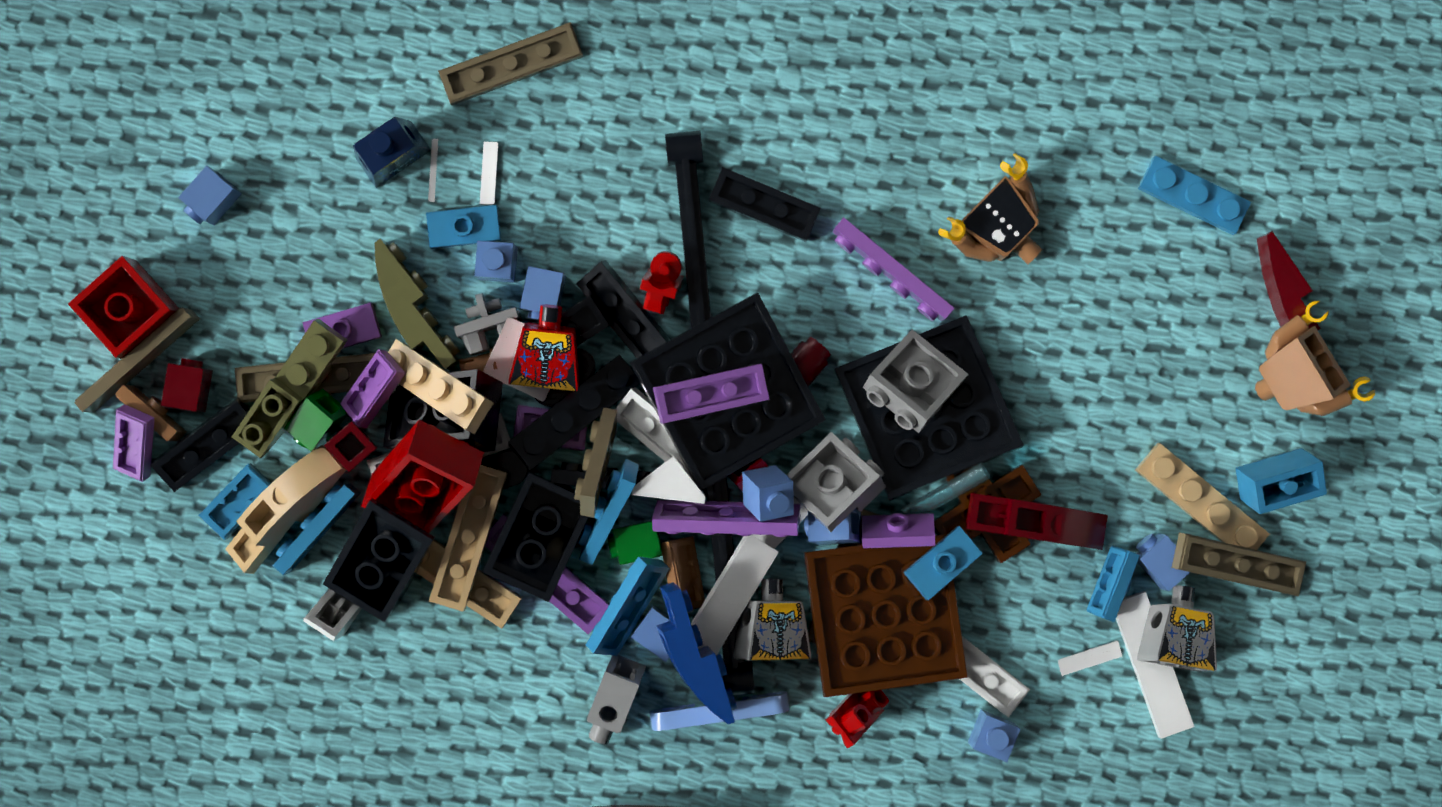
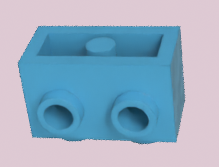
M1302 448L1235 468L1240 500L1258 514L1267 513L1327 494L1323 461Z

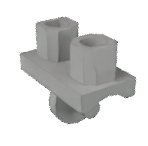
M483 293L476 294L477 305L466 308L465 311L468 319L481 315V318L454 326L456 336L463 339L470 355L473 356L486 352L490 348L485 332L497 328L500 335L508 317L522 321L520 311L516 307L491 315V311L502 308L500 299L497 298L487 302Z

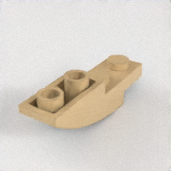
M324 445L304 456L275 479L236 521L241 529L226 547V551L244 573L254 574L294 522H303L316 509L346 471Z

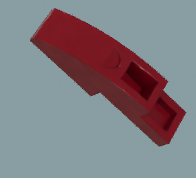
M971 493L965 529L1103 550L1108 515Z

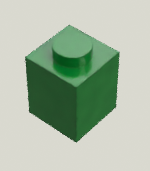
M321 389L305 398L284 429L293 436L296 443L312 452L329 440L347 416V412L336 399L324 389Z
M652 521L614 528L612 530L613 537H608L612 559L618 557L620 565L635 562L638 556L645 558L662 556L659 533L652 530Z

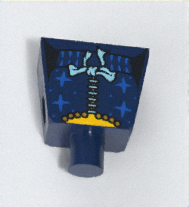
M398 117L391 118L353 145L356 160L376 188L431 151L412 121Z

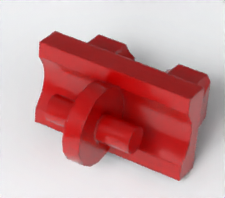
M663 251L654 256L640 285V290L647 291L643 309L664 314L666 306L669 305L670 298L675 299L684 278L683 275H680L682 264L676 254Z
M882 690L848 694L825 720L832 726L834 734H841L843 744L846 748L855 745L884 712L883 708L889 703V699Z

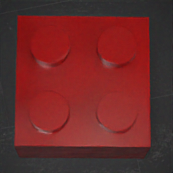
M121 256L68 303L113 356L120 359L126 356L179 309L137 260Z

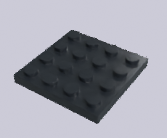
M759 293L747 297L629 362L657 414L658 410L653 387L762 364L770 400L663 424L693 481L701 491L826 420Z
M967 315L919 334L968 373L963 383L947 399L941 409L920 433L913 428L906 430L900 427L895 420V414L886 406L877 407L873 405L867 398V391L863 388L869 375L899 343L834 368L870 457L884 472V476L881 478L886 486L884 490L889 501L1024 446Z

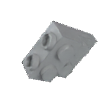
M911 330L869 375L863 388L867 391V398L873 405L877 407L886 406L895 414V420L900 427L906 430L913 428L920 433L941 409L947 399L963 383L968 373L914 330Z
M832 432L787 474L793 481L794 498L830 532L855 508L861 512L886 488L881 478L884 476V472L871 459L865 463L858 456L860 453L858 448L848 438L845 437L840 440Z

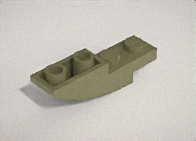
M380 238L374 243L377 275L383 298L395 325L411 350L418 351L427 345L444 369L450 371L459 364L456 354L460 352V349L448 335L442 338L434 327L439 322L426 306L421 310L418 307L429 298L424 292L428 287L427 283L416 270L411 273L402 263L407 258L395 242L388 245L387 242Z
M314 320L277 376L269 380L232 435V438L259 458L264 457L286 431L284 429L305 398L314 394L333 368L331 364L348 340L322 320Z

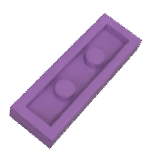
M762 364L653 387L661 424L770 400Z

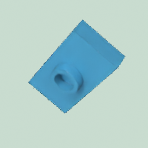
M497 205L426 213L429 247L431 249L477 244V240L501 241Z
M247 464L198 516L223 540H227L240 527L236 522L271 482L252 464Z
M956 526L903 573L925 600H929L983 553L960 526Z
M1113 545L1110 547L1086 609L1087 612L1115 622L1122 601L1130 590V580L1140 555Z

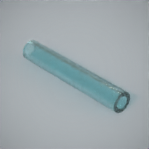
M979 463L892 514L930 513L990 479V474L984 464Z

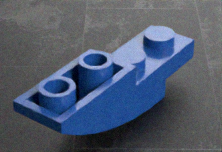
M674 582L660 586L670 621L656 625L672 664L688 687L710 711L727 724L734 723L732 710L737 709L732 690L730 688L725 689L722 676L727 675L723 658L720 654L715 655L708 646L698 649L699 646L703 645L698 626L696 624L691 625L688 612L693 611V607L687 590L681 591V588Z

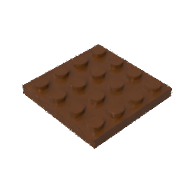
M947 534L935 535V544ZM862 545L804 553L823 697L968 678L954 579L931 599L925 600L903 573L933 546L863 548Z

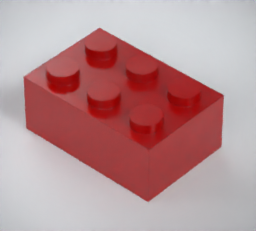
M418 420L372 473L361 507L366 508L369 501L373 498L430 533L475 486L484 452L446 434L433 425Z

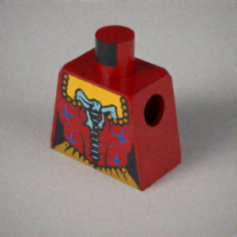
M540 305L539 324H524L508 384L578 391L580 374L576 328L560 326L561 306Z

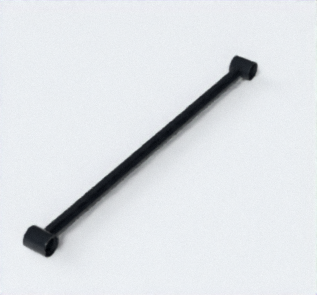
M700 130L665 134L668 166L675 165L691 328L711 318L696 164L703 163ZM727 476L707 487L708 501L729 502ZM716 533L711 535L715 581H717L734 553L733 534ZM739 619L722 645L723 661L727 671V675L722 676L725 689L730 688L734 696L755 694L752 661L745 662V660L734 659Z

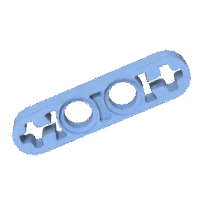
M786 691L743 696L741 701H736L737 709L732 710L734 720L787 712L790 710L788 693ZM695 704L660 708L649 712L653 731L724 722L706 706L695 707Z

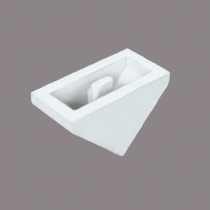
M672 456L636 484L631 494L705 504L704 493L698 488L675 456Z
M328 589L305 616L303 621L334 641L345 635L362 608L333 590Z

